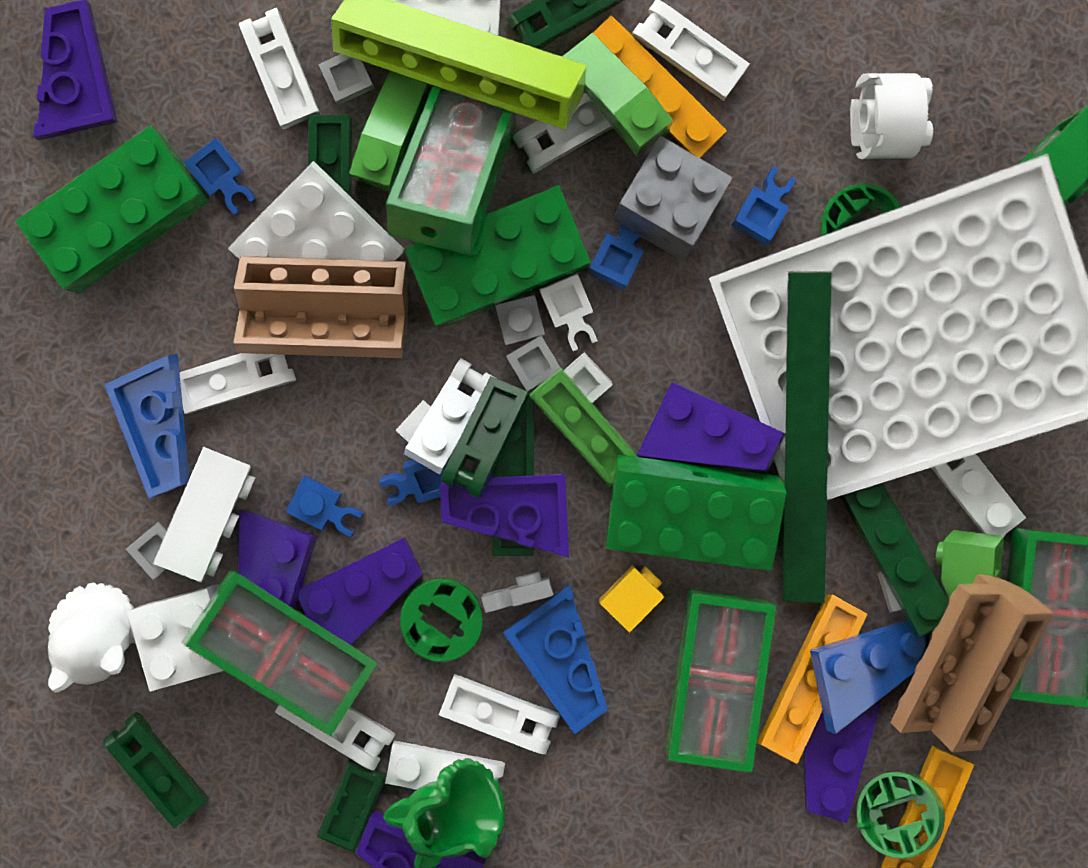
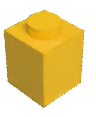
M632 564L599 598V603L630 633L664 598V595L658 589L663 582L646 566L639 571Z

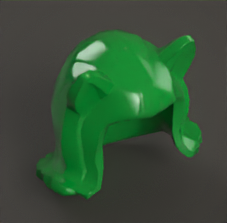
M464 758V760L457 759L453 764L443 768L439 772L437 781L423 785L409 798L395 802L385 812L384 820L391 826L402 828L408 843L417 853L414 863L415 868H435L443 858L462 856L472 850H475L482 858L489 857L497 845L498 836L502 835L505 826L506 815L504 812L506 808L503 801V791L500 790L499 782L494 780L493 772L490 769H486L479 761Z

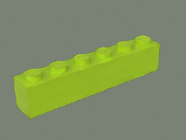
M344 0L331 18L334 52L564 130L567 128L583 97L587 65L392 0Z

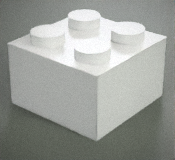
M219 584L141 605L127 611L149 692L224 671L181 643L218 589Z

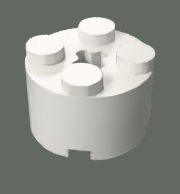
M916 73L862 74L855 88H862L860 98L852 99L850 106L852 146H860L862 150L856 155L860 159H911L915 157L921 146L930 145L933 137V126L931 121L928 120V103L932 97L931 80L929 78H921Z

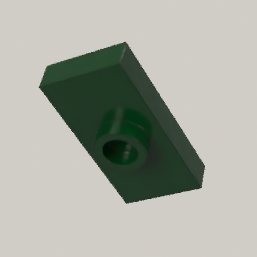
M350 758L317 837L354 853L387 773L377 769L374 771Z

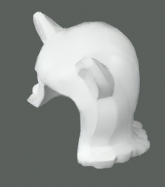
M94 582L87 584L86 589L79 586L73 592H69L66 595V599L61 600L57 605V609L53 610L48 628L50 631L48 656L52 666L48 685L54 693L64 690L73 682L88 685L104 681L110 675L120 673L125 661V650L129 647L130 643L136 642L127 611L134 609V606L130 604L128 596L122 594V590L119 588H113V586L104 585L103 583L97 585Z

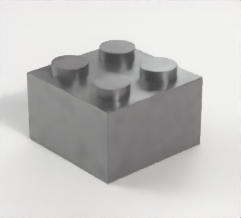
M659 136L621 200L612 221L684 261L733 177L664 137Z

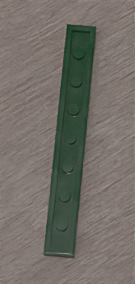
M788 271L785 489L787 494L784 504V602L825 603L832 271Z

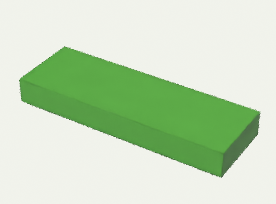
M561 367L530 393L531 399L609 487L613 485L617 454L639 457Z

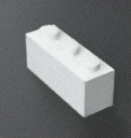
M203 447L153 564L199 582H203L206 575L214 577L223 556L222 553L216 551L222 536L230 539L239 515L232 513L238 498L247 499L255 477L248 475L251 469L250 465Z

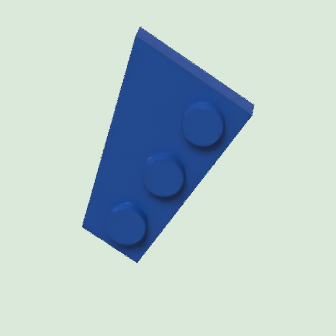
M171 354L104 384L148 499L186 485L189 481L178 354Z
M568 584L504 630L503 634L569 728L576 734L607 711L608 708L594 662L591 659L582 622L579 619L572 589Z
M903 620L810 650L827 731L836 734L912 675L929 645L927 633L916 637L908 621Z

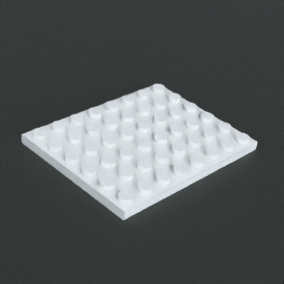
M1047 155L709 278L760 422L785 433L788 271H832L827 500L1088 419V278ZM784 437L774 457V461L785 486Z

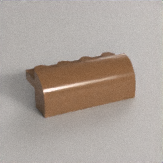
M240 257L234 285V292L240 309L233 342L236 353L402 358L404 338L408 332L409 303L405 261Z
M977 574L973 584H959L949 599V605L939 625L932 633V639L921 661L915 668V674L905 694L898 702V708L891 720V724L900 733L932 731L952 753L982 750L1054 613L1027 591L997 577Z

